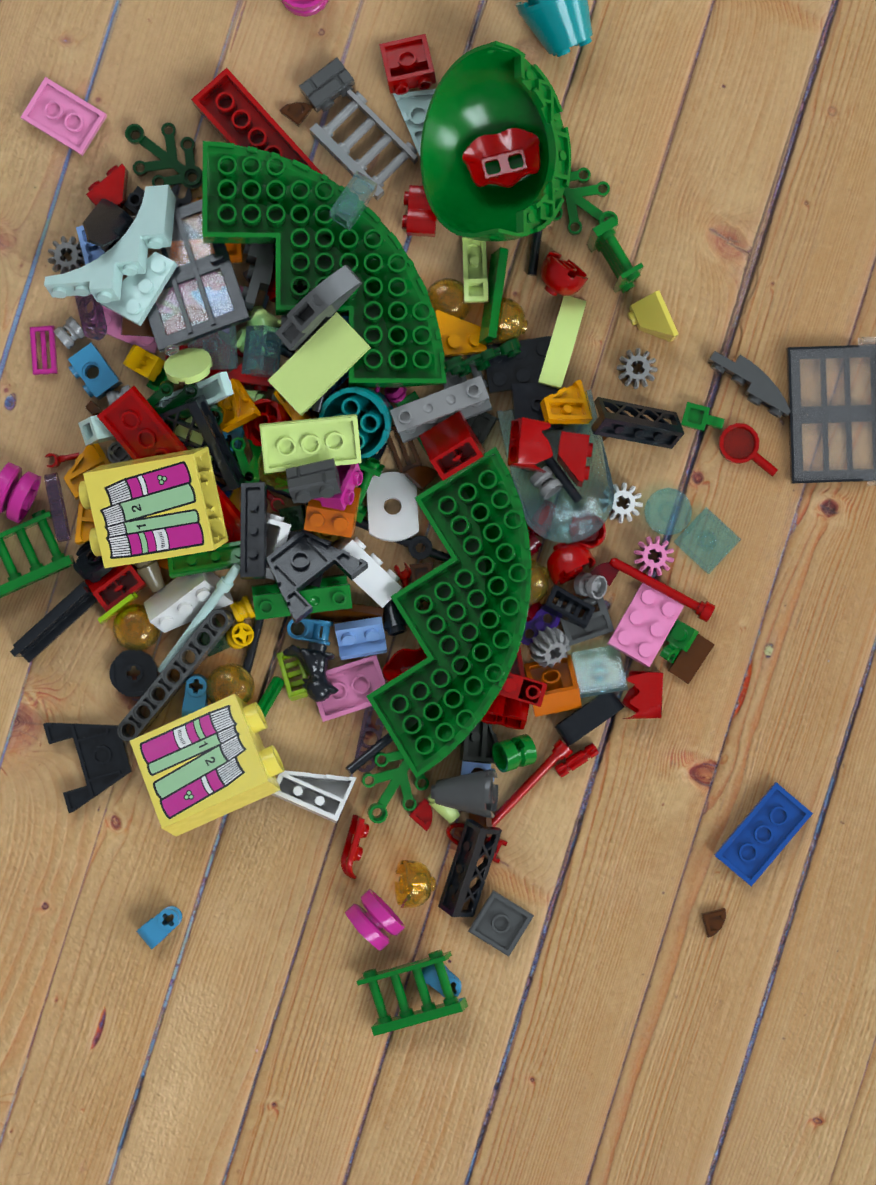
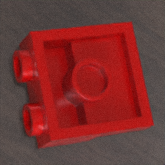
M426 34L379 44L390 93L403 95L409 89L418 87L421 90H426L436 83Z

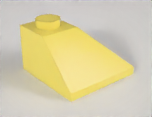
M659 290L629 307L630 312L627 313L632 326L637 325L638 330L668 342L675 340L679 335Z

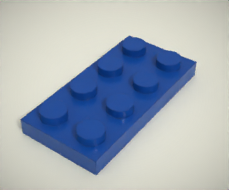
M775 782L714 855L752 887L813 813Z

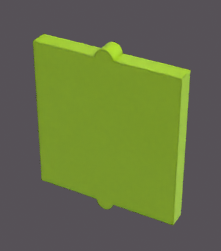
M136 592L128 595L99 617L98 621L100 624L106 623L138 598Z

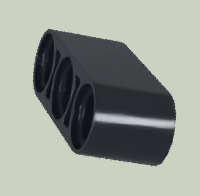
M610 687L558 723L555 729L567 746H570L623 709L624 705Z

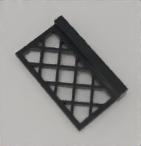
M204 394L159 414L162 419L165 418L173 422L171 430L174 433L177 424L189 428L186 439L176 435L186 448L191 446L196 449L207 445L209 453L214 459L212 466L214 474L222 476L226 485L220 487L223 492L235 490L241 486V483L246 481ZM189 409L193 417L191 424L179 419L181 411ZM193 431L202 435L204 439L202 445L190 441Z
M83 581L25 633L13 644L14 648L10 653L14 657H24L30 663L98 602L87 583Z

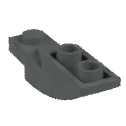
M245 244L243 253L248 254L246 262L250 263L246 278L251 280L249 287L244 286L242 295L249 311L253 310L258 290L267 292L270 286L274 261L273 244Z
M348 265L343 266L309 292L286 315L288 317L287 321L275 333L290 351H295L325 317H331L362 284L361 280Z
M716 351L712 353L708 360V363L712 364L711 368L720 374L728 373L732 376L731 380L741 386L747 384L748 387L744 394L748 396V401L757 406L763 404L769 408L768 412L778 418L789 415L791 410L782 393L759 367L742 355H739L735 362Z

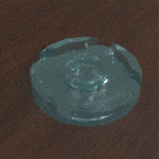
M664 488L656 491L649 497L645 503L644 515L647 524L652 530L658 534L669 536L678 534L687 527L691 520L692 508L689 499L684 493L677 489Z

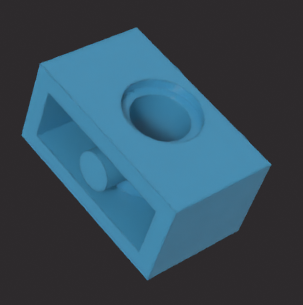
M89 343L68 359L72 364L68 368L76 378L81 377L85 385L82 387L90 398L95 396L100 400L106 396V392L112 391L122 384L92 343ZM91 367H98V376L90 379L87 374L88 370Z

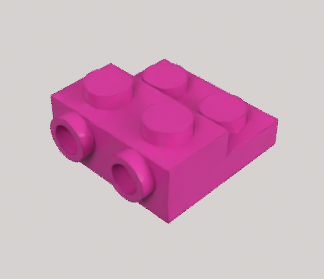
M359 464L336 466L339 473L341 493L334 494L330 498L321 497L314 500H319L322 507L344 511L347 504L351 505L354 501L353 490L355 486H360L363 480V473L360 470Z

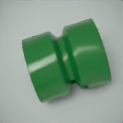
M527 734L513 737L511 740L506 739L496 742L492 747L493 760L501 772H508L517 769L518 766L524 767L533 764L537 758L535 744Z

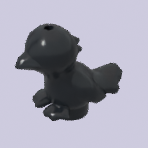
M308 642L307 649H300L295 645H291L283 651L284 656L296 657L303 669L309 674V679H302L305 682L302 686L306 689L309 697L316 702H323L330 695L337 693L339 690L330 683L326 676L328 660L335 658L333 653L326 652L327 646Z

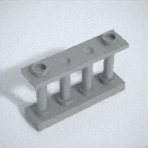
M349 89L347 97L351 102L326 126L320 127L315 123L310 128V133L378 201L384 195L383 183L408 158L415 164L418 161V156L416 155L418 151L411 143L407 142L405 144L366 105L367 100L358 91L354 93ZM359 108L368 118L343 143L337 144L331 138L333 132ZM376 125L385 135L360 160L357 158L354 161L348 155L350 149ZM392 141L401 152L377 176L374 175L371 178L365 172L367 170L366 166Z
M478 376L394 408L390 412L402 442L406 443L419 438L420 434L459 410L465 419H469L492 410V406L482 377Z

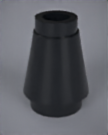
M390 600L383 607L384 629L388 632V636H395L407 631V623L393 600Z

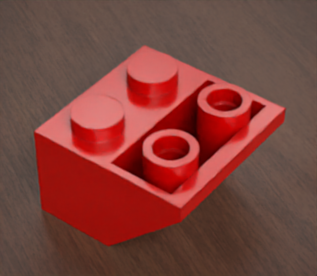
M460 410L419 435L429 460L442 481L482 458L485 453V449Z
M134 564L117 566L96 583L84 579L92 594L106 612L128 595L137 593L147 586L137 573Z

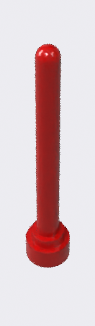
M617 558L610 559L612 567L695 611L699 619L705 622L710 619L715 605L708 601H701L699 603Z
M561 739L553 745L554 748L551 750L553 753L495 812V817L492 818V827H495L559 759H567L573 753Z

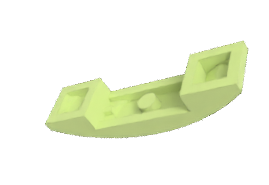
M462 237L464 303L488 302L486 241Z
M563 296L538 383L557 389L562 388L587 301L571 296Z

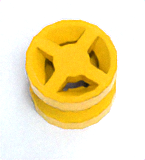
M248 595L243 596L240 601H233L234 603L230 604L238 623H243L246 618H255V611Z
M238 623L227 631L225 635L226 642L233 649L244 648L253 641L254 631L250 625Z

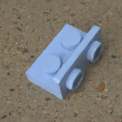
M382 616L334 624L341 660L387 653Z

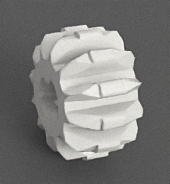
M622 483L620 491L617 484H614L612 487L615 494L610 490L605 492L611 499L602 500V503L610 504V507H606L603 511L604 513L610 510L613 511L609 517L610 520L619 515L618 523H623L625 515L627 521L631 522L632 516L630 512L635 516L640 514L634 507L643 506V503L635 502V499H639L642 495L641 493L632 495L636 489L635 486L626 491L627 483ZM618 497L628 500L629 504L625 505L627 509L617 506L616 503L619 502Z

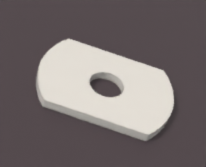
M385 472L380 477L373 476L367 489L369 534L377 539L397 542L406 540L419 532L418 504L415 500L417 487L405 474ZM389 499H396L401 504V510L394 515L388 514L384 509V503Z

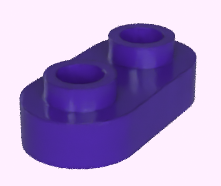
M540 609L532 620L526 622L525 631L532 629L534 632L533 637H536L538 630L543 632L547 626L549 628L557 627L560 618L550 614L552 621L546 623L543 617L545 614L550 613ZM524 631L521 642L529 645L533 640L532 638H527Z

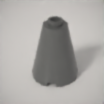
M489 769L437 780L436 784L431 786V799H435V803L441 806L486 818H494L495 815L492 811H497L498 785L493 783V778H498L496 770Z

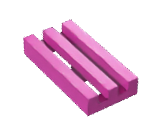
M55 326L30 327L33 375L58 374L56 337L53 332ZM46 331H49L51 368L49 369L47 360ZM36 332H40L43 369L38 368Z

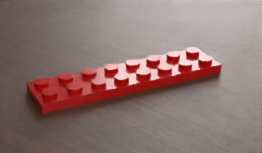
M135 386L131 387L97 415L133 460L188 450ZM217 485L228 536V542L226 543L240 541L241 513Z

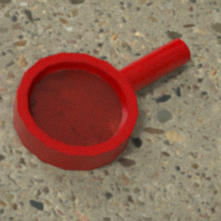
M736 423L722 431L718 447L721 455L727 461L742 464L752 460L772 477L778 471L775 466L757 453L760 441L758 434L752 427L747 424Z

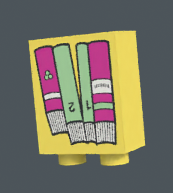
M208 447L100 465L83 473L84 481H81L79 484V498L82 506L86 510L91 509L95 528L90 530V546L95 556H102L104 568L213 551L228 542Z
M233 694L130 740L163 830L177 837L280 791L275 776L284 772V766L273 745L267 748L263 746L258 732L267 729L268 726L257 702L248 705L236 694Z

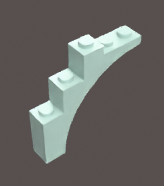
M169 184L145 187L143 201L135 220L111 249L81 268L64 274L45 277L44 286L53 298H65L66 296L84 297L92 294L97 302L102 303L120 300L123 275L135 276L136 274L146 273L148 249L171 247L176 197Z
M227 371L217 373L196 383L198 392L195 397L204 394L209 406L215 405L234 394ZM193 387L186 388L189 393L195 391ZM183 389L173 392L168 397L164 396L155 406H166ZM195 397L189 398V399H188L186 402H184V403H187V402L193 400ZM97 415L90 416L78 423L86 446L116 439ZM165 418L163 419L166 424L169 423Z

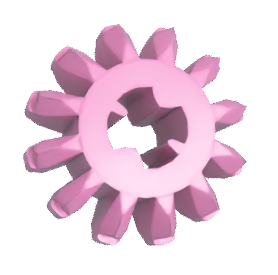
M649 536L646 537L648 546L641 541L638 543V546L643 551L634 550L635 555L641 556V558L634 560V563H643L639 568L641 572L648 567L647 575L652 576L655 568L657 576L662 575L660 566L664 570L669 571L670 567L665 561L669 563L674 562V558L667 557V554L673 553L674 550L664 549L669 544L667 540L659 545L660 537L656 536L653 544ZM650 550L660 554V558H657V563H654V560L648 559V555L651 554Z

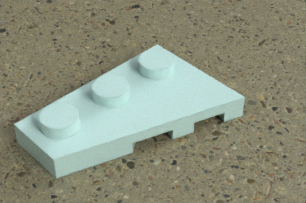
M436 89L411 91L403 95L393 93L419 156L426 113Z
M155 251L147 258L145 274L127 276L122 281L120 300L99 303L141 326L178 265L176 262Z

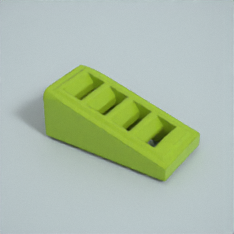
M283 651L276 653L289 699L295 701L308 697L309 695L305 688L293 691V688L302 686L305 683L302 679L290 681L291 678L301 675L303 679H309L308 673L303 669L300 661L296 660L285 664L284 660L292 658V656H284ZM300 666L299 670L287 672V669Z

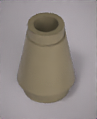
M157 560L135 563L137 573L152 592L165 587Z

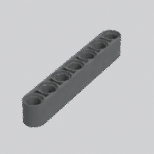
M218 609L212 611L121 721L117 733L122 740L130 741L145 733L231 628L234 618L230 611ZM219 613L225 617V624L222 627L216 623V616ZM203 632L210 635L208 645L201 642ZM189 650L195 654L193 663H189L186 660V653ZM173 669H177L180 672V679L177 682L171 678ZM158 687L163 688L165 691L163 700L156 696ZM144 705L150 709L148 718H145L141 713V708ZM128 724H132L135 727V734L133 736H130L126 731Z

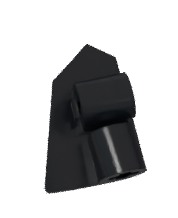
M101 199L83 222L87 241L100 246L104 252H107L127 232L134 220L118 205L109 200Z

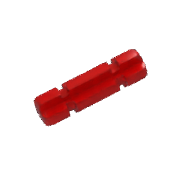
M590 743L584 747L585 750L578 751L567 758L565 763L561 762L555 766L558 775L564 777L569 774L568 771H573L586 763L588 758L592 759L598 755L599 751L596 746Z

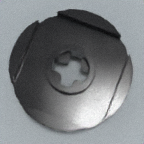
M90 541L85 542L78 549L76 563L73 561L75 571L83 579L90 580L92 583L100 581L104 575L115 568H104L102 556L95 559L97 556L91 550Z
M139 649L125 650L112 662L109 671L112 685L125 696H142L157 679L158 667L150 654ZM132 666H136V669L140 670V675L137 676L136 680H133L132 676L127 674L128 671L132 670Z

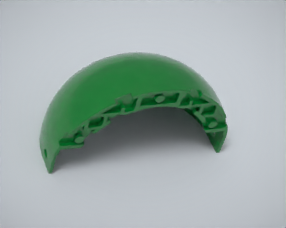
M498 41L466 52L447 70L430 101L423 125L420 148L422 183L428 203L438 221L446 229L458 236L491 242L523 238L539 232L548 226L562 207L564 202L562 196L565 188L569 187L571 174L568 127L564 128L560 115L563 109L552 85L536 64L531 65L525 59L526 54L515 47ZM509 128L524 129L538 136L540 139V169L537 173L527 174L511 188L496 184H487L484 187L475 185L466 164L462 160V155L476 138L487 134H497ZM521 155L512 156L508 159L512 169L524 165ZM498 161L485 164L486 172L489 175L501 171Z

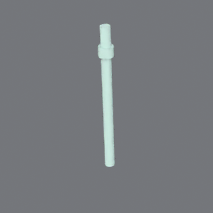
M235 563L226 576H222L217 582L215 591L158 667L160 673L211 613L224 593H228L233 587V581L240 573V565Z

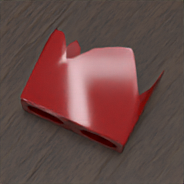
M524 417L511 421L508 466L542 473L546 472L537 467L536 464L553 456L550 443L542 433L543 430L551 427L549 422Z
M630 670L629 677L626 679L635 685L628 690L622 703L636 712V714L623 719L662 717L664 673Z

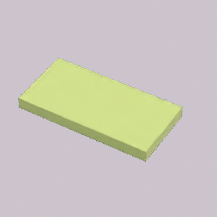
M336 312L267 381L302 416L371 347Z
M357 414L259 424L264 473L284 472L288 468L334 458L336 466L362 463Z

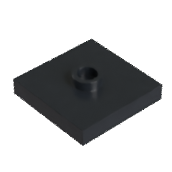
M540 383L512 384L511 394L514 420L524 417L544 421L540 402L543 398L556 394L560 389ZM551 424V427L546 430H562L564 424Z

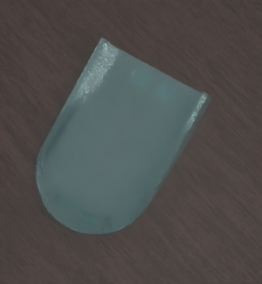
M591 390L585 391L592 417L589 424H564L562 430L542 431L550 443L553 458L557 463L561 431L590 435L589 443H593L592 456L587 457L586 466H590L588 480H584L582 487H577L558 463L583 497L581 501L575 504L563 486L554 496L544 500L539 494L540 490L538 487H534L529 481L537 471L508 466L523 506L526 523L538 535L551 541L571 543L590 537L602 527L612 510L614 488L602 436L593 434L591 426L598 418ZM513 409L496 412L507 462L511 421L514 420ZM541 461L537 463L536 466L539 468H543L547 466V464L544 461Z

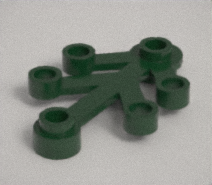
M165 123L161 128L162 134L165 137L167 152L148 139L140 125L131 124L126 128L125 137L128 142L134 145L140 144L160 159L150 162L136 161L133 165V171L136 175L144 176L147 172L174 169L179 173L178 175L167 177L156 175L152 179V185L156 186L155 182L157 179H163V185L183 184L186 188L192 190L199 188L203 184V171L195 165L194 140L190 137H184L180 142V146L185 152V166L177 158L174 137L176 135V128L172 123ZM167 127L173 128V132L171 134L165 133V129ZM133 132H139V133H140V136H139L138 139H133V138H132V133H133ZM191 141L192 146L188 149L184 148V143ZM138 165L145 166L143 172L136 171ZM195 174L197 179L191 182L188 180L189 175Z
M514 338L504 342L496 349H487L466 360H463L462 355L444 362L446 367L444 369L445 373H451L452 376L458 374L459 378L472 373L469 366L471 364L475 365L477 372L485 370L491 366L488 360L494 357L507 355L510 358L520 354L521 344L518 338Z
M164 380L160 383L159 389L147 401L158 414L182 405L189 398L195 397L198 392L197 384H185L183 391L166 406L158 407L155 405L164 396H170L174 390L173 383ZM162 386H169L171 390L166 392L162 389ZM193 387L195 391L189 393L186 388ZM211 405V411H216L219 414L215 419L218 425H220L223 421L224 412L221 407ZM189 409L181 411L179 418L191 417Z

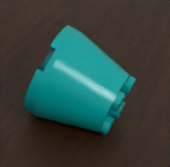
M527 0L528 2H518L516 4L519 15L548 54L560 57L569 53L572 46L578 45L582 47L592 42L591 36L593 33L588 0Z
M347 387L338 390L327 398L322 406L321 413H319V418L357 414L361 459L376 454L387 442L392 422L390 410L393 407L382 393H378L371 388Z

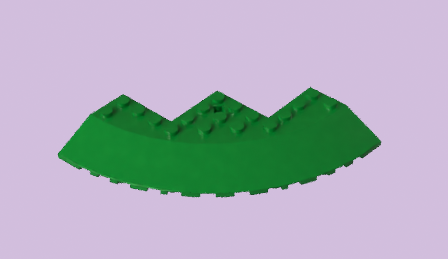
M203 141V243L276 244V315H287L322 281L343 266L348 265L361 280L362 284L336 312L341 316H348V324L371 347L348 370V387L399 388L446 384V373L444 370L445 355L441 341L442 338L428 291L413 261L408 257L397 237L381 222V219L375 212L359 201L352 192L338 185L325 174H321L297 160H291L280 156V154L259 150L255 147H244L235 145V143ZM298 285H303V289L306 290L303 293H298L294 289H297Z
M496 446L484 453L482 458L415 497V500L448 551L451 559L390 596L428 658L366 697L416 779L446 758L467 738L486 715L504 686L517 657L526 627L531 598L532 574L529 532L523 506L514 481ZM423 601L430 603L429 609L426 611L424 609L420 610L423 607Z

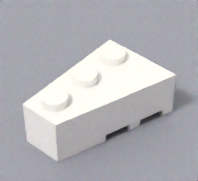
M340 536V539L331 545L339 550L343 549L349 552L351 556L359 560L361 558L368 563V568L353 579V581L382 608L392 599L390 596L402 588L397 583L400 578L392 570L389 569L386 572L380 567L383 562L374 553L369 556L364 551L366 546L357 537L352 540L351 538Z
M213 572L176 577L144 602L149 622L166 633L193 621L217 588L216 584L220 578ZM230 591L224 593L212 611L234 603Z
M284 770L277 777L280 791L271 795L337 823L357 777Z

